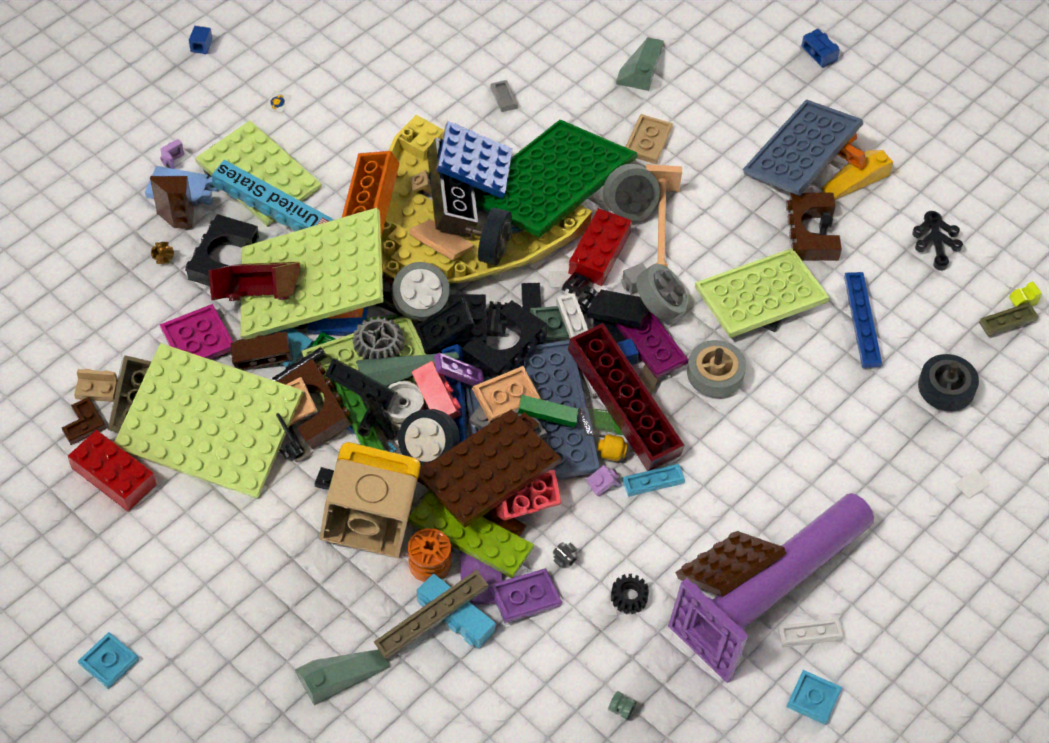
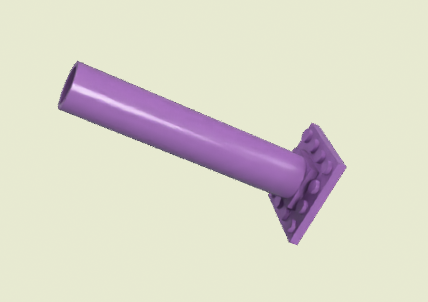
M853 493L846 494L781 545L785 548L786 555L723 597L718 595L712 600L702 593L695 583L686 578L681 582L668 627L728 683L734 677L748 638L744 628L874 524L872 509L860 496Z

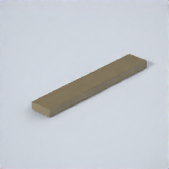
M475 570L375 640L374 643L387 660L490 587L479 571Z

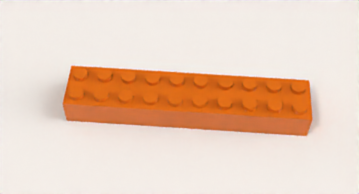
M392 151L358 153L342 214L343 218L378 208L380 211L381 237L399 168V162ZM364 308L331 316L328 319L362 317Z

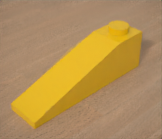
M868 150L864 152L866 167L860 170L851 163H847L821 190L824 193H834V199H839L890 176L893 161L884 150Z

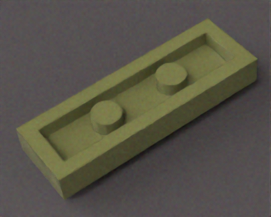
M1026 303L980 318L979 324L987 336L990 337L1035 322L1039 316L1031 304Z

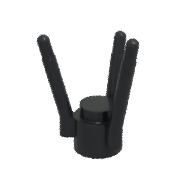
M277 413L276 416L290 439V442L285 446L286 451L280 447L279 452L283 454L285 459L291 458L294 461L300 458L305 453V450L300 444L292 426L288 428L281 415Z

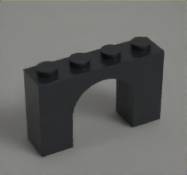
M217 214L215 219L211 220L207 233L203 234L199 247L195 248L191 261H188L185 271L187 272L188 280L210 286L208 270L230 266L210 258V254L216 248L223 245H234L242 248L256 243L259 239L258 226Z
M513 300L499 313L500 323L516 333L520 338L516 345L503 350L495 349L474 336L462 348L463 360L481 369L491 379L507 373L515 366H518L523 358L530 354L535 346L547 336V323Z

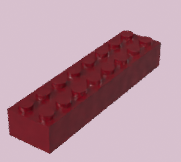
M602 323L570 338L569 353L646 470H653L681 456L685 446L605 325Z

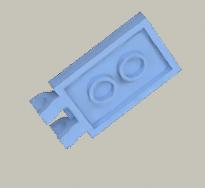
M156 166L152 175L188 176L193 206H198L199 202L211 206L213 203V198H211L212 191H218L212 185V177L208 178L206 174ZM149 182L145 196L154 199L151 182Z

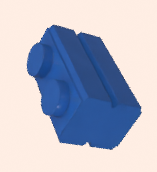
M816 29L803 36L801 47L822 68L838 60L839 46L833 43L826 33Z

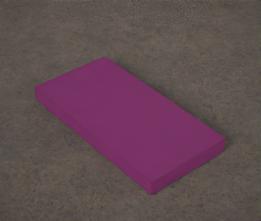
M651 311L641 328L616 323L617 328L626 340L632 339L639 357L656 379L688 364L689 359Z

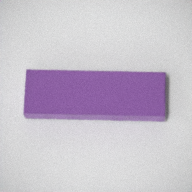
M437 353L434 356L436 372L471 386L484 382L481 369L441 353Z

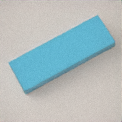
M675 464L622 477V482L628 497L684 484L685 478L680 465Z

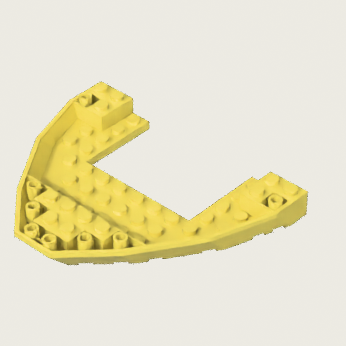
M415 115L395 135L389 151H392L399 162V168L381 237L382 273L392 279H395L398 272L406 265L415 262H426L438 267L445 274L449 285L480 280L538 262L558 248L564 247L570 241L581 237L591 222L592 211L579 205L540 238L527 231L512 233L511 240L506 245V254L501 258L497 266L478 260L480 236L473 234L470 237L459 235L474 244L473 251L455 260H451L409 234L410 228L430 219L435 221L433 201L420 194L422 190L417 192L412 190L410 177L425 170L429 173L427 151L435 137L443 138L444 130Z

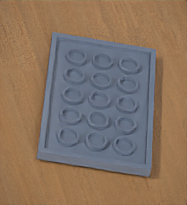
M806 99L743 168V172L748 176L800 196L862 127L863 120Z

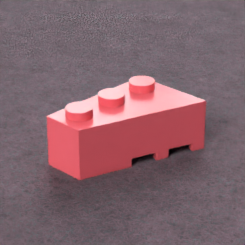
M433 361L412 371L429 409L443 411L453 420L461 416L459 411L461 406L458 400L453 397L451 393L453 390L449 382L446 381L443 374L436 372V366Z

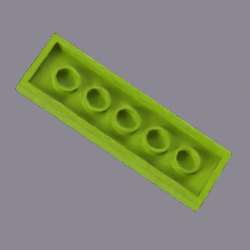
M430 491L427 492L408 518V523L421 530L431 528L442 531L449 538L451 546L510 578H514L534 548V544L484 517H480L464 528Z

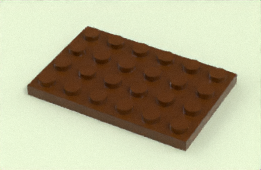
M511 409L420 469L418 479L457 521L466 528L561 463V457Z

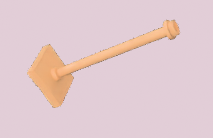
M646 164V169L655 176L660 187L658 262L655 264H662L668 268V264L665 263L666 192H679L682 166Z

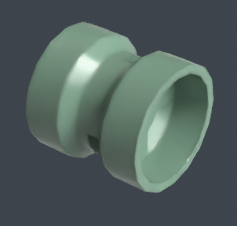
M617 691L609 704L608 710L614 713L618 711L621 717L628 720L637 701L632 698H625L623 693Z

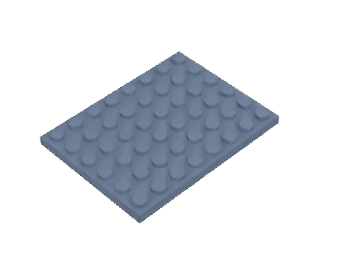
M570 340L536 345L534 350L527 354L518 366L512 369L524 366L542 400L578 408L575 427L537 418L547 432V437L542 440L561 457V463L551 469L555 470L557 479L591 474L600 469L577 363L568 351ZM483 373L484 382L491 379ZM464 383L470 419L480 404L472 390L473 386ZM471 425L472 435L480 430Z

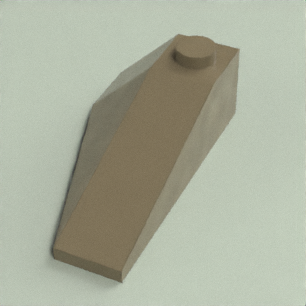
M124 355L108 425L109 431L119 433L152 361Z

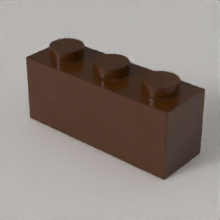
M276 332L267 336L260 335L252 339H240L230 343L232 363L235 368L240 370L293 361L291 340L287 332Z

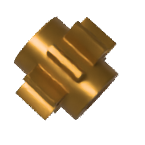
M156 242L155 246L152 247L151 256L152 259L157 260L156 264L170 263V260L173 258L174 250L173 247L168 246V242Z

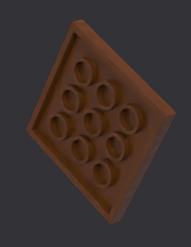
M735 531L729 534L728 538L722 542L715 543L713 548L707 552L700 553L693 561L682 565L681 569L675 573L679 580L684 581L688 578L699 588L723 597L787 553L783 546Z

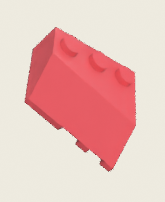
M549 470L496 506L497 516L503 520H508L560 505L561 499L555 470Z

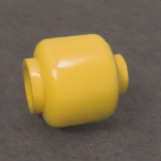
M607 434L603 440H599L597 451H601L600 455L603 459L618 462L621 458L625 457L627 443H625L623 437Z

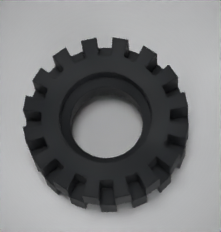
M625 574L622 575L621 579L618 577L616 582L613 583L611 591L613 606H618L617 610L620 612L624 609V614H627L628 611L634 614L635 610L640 612L641 607L644 609L649 595L647 583L644 584L645 580L643 578L639 580L638 575L632 578V574H629L627 578ZM633 589L637 592L638 596L635 599H627L623 597L622 591Z

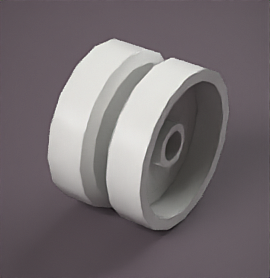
M399 381L388 387L398 394L391 410L386 411L384 409V412L397 431L400 430L403 421L410 414L419 410H426L425 400L419 387L408 381Z

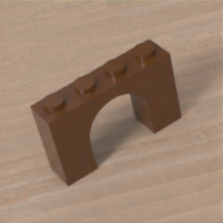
M790 193L789 200H786V211H789L788 225H791L789 237L793 239L791 248L802 261H839L842 250L840 235H816L806 230L802 222L810 218H821L823 211L830 212V216L833 217L836 207L834 193H802L800 196Z
M313 359L277 381L286 385L302 377L309 393L321 392L324 394V404L320 412L297 427L312 450L352 425L349 419L351 416L346 406L342 407L340 404L343 400L337 391L334 393L332 390L335 386L330 378L324 376L326 370L321 363L317 364Z

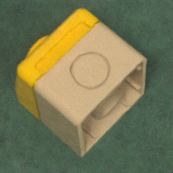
M351 442L342 444L325 502L319 540L399 558L421 464L419 460Z

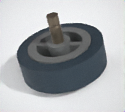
M493 207L486 218L483 229L467 225L466 233L480 236L478 247V260L480 262L497 266L501 258L505 256L507 242L511 240L513 233L510 230L512 222L511 212Z
M940 354L930 358L924 364L918 380V389L923 399L931 406L944 411H957L967 407L973 401L979 386V376L973 365L964 358L952 354Z

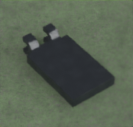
M586 286L584 289V293L589 295L586 298L579 297L577 300L578 304L581 305L582 314L587 313L588 318L641 328L650 313V310L639 296L603 289L597 292L590 286Z

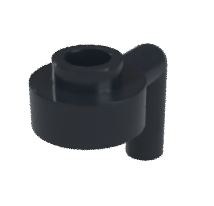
M822 212L819 234H813H827L828 227H831L833 223V217L830 216V212Z

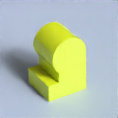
M1032 281L1027 283L1026 287L1014 290L1009 295V299L1015 307L1026 303L1034 306L1038 304L1042 292Z

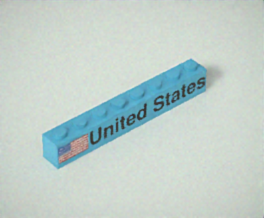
M223 160L212 174V185L216 189L225 191L234 199L245 202L247 206L256 208L265 216L276 219L278 223L287 225L293 231L334 220L226 160Z

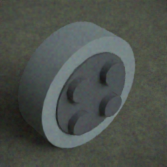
M625 164L616 168L606 179L603 188V197L607 207L614 214L632 221L649 215L656 207L660 196V187L655 176L638 164Z
M653 264L638 275L636 282L638 293L645 306L656 317L670 321L687 309L688 298L684 286L669 268L662 264Z

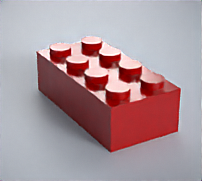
M598 208L569 260L568 274L572 275L574 272L589 277L591 279L590 282L603 286L630 235L632 220Z
M97 430L68 455L70 466L75 472L127 512L156 486L152 471Z

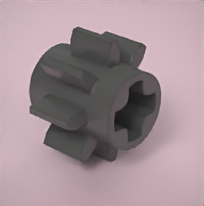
M571 542L569 544L560 543L553 551L555 555L553 561L559 567L562 565L570 567L578 558L576 555L577 548Z

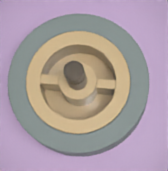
M720 340L706 341L692 350L688 361L687 377L690 384L698 392L710 397H725L733 394L741 387L746 370V361L741 351L734 345Z

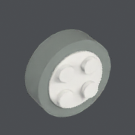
M415 262L403 267L396 275L392 286V300L396 309L403 316L414 321H425L444 309L449 297V283L445 274L438 267L426 262Z

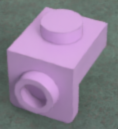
M177 139L160 148V160L163 165L175 169L174 160L184 155L182 142Z
M605 465L586 479L597 496H600L613 485L617 487L621 485L618 480L620 476L617 471Z

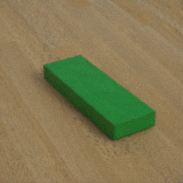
M521 395L518 413L523 414L525 412L531 417L575 427L578 408Z

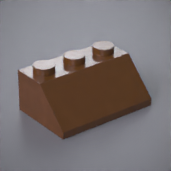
M150 176L157 214L173 228H192L194 209L188 176Z

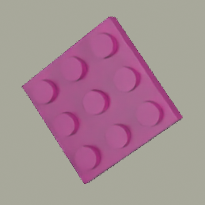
M213 304L160 324L161 331L171 347L207 359H213L231 351L230 343L233 341Z

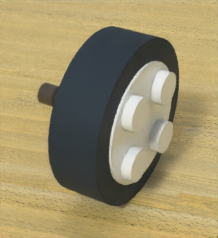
M437 409L419 410L410 414L403 421L398 434V444L402 455L418 459L421 467L425 462L431 463L460 443L459 430L454 420L445 412Z

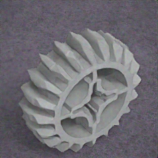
M378 316L376 320H373L370 317L369 322L363 320L362 325L358 324L357 330H354V337L352 339L354 350L357 352L358 357H362L363 360L395 357L400 355V351H403V331L400 329L399 324H394L393 319L388 321L385 317L381 320Z

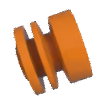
M426 528L412 535L408 543V564L411 574L422 582H425L433 573L441 580L447 576L451 569V543L442 531Z

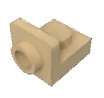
M426 170L410 177L414 192L423 189L425 193L427 192L432 197L430 175Z

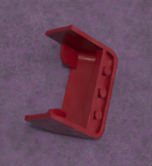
M300 262L235 264L208 270L211 300L229 298V301H238L242 296L274 295V299L278 300L290 299V295L294 293L300 273Z

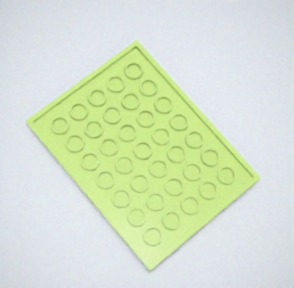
M378 208L242 247L241 264L300 262V273L294 293L290 295V299L278 300L274 299V295L241 297L240 337L245 340L252 339L260 335L271 334L382 303L380 211Z
M160 343L114 443L134 457L258 499L286 435L276 414L279 413L289 428L303 396V391Z

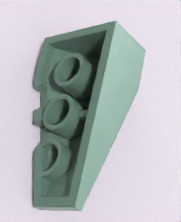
M647 37L620 69L616 84L649 91L664 40Z
M379 649L313 660L295 669V672L313 705H316L390 668Z

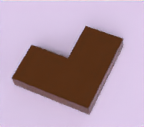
M87 397L71 405L78 420L61 427L69 444L73 445L89 437L95 430L100 432L106 429V424L91 399Z

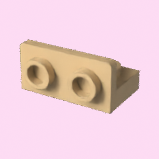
M91 369L77 370L78 381L74 393L75 399L83 400L89 397L93 401L113 402L117 385L115 372Z

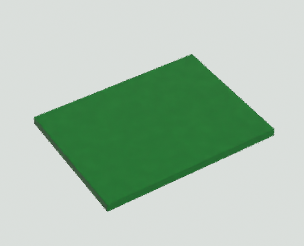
M560 119L511 157L506 191L503 198L474 187L476 207L487 213L493 207L509 211L512 214V225L540 238L604 186L606 179L612 171L622 165L632 163L638 158L637 152Z

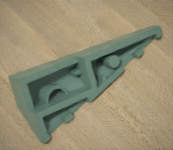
M457 352L441 353L456 360L459 359ZM436 354L390 357L378 360L364 359L357 360L356 363L360 372L389 387L396 382L414 378L412 371L430 361L435 363L434 356Z

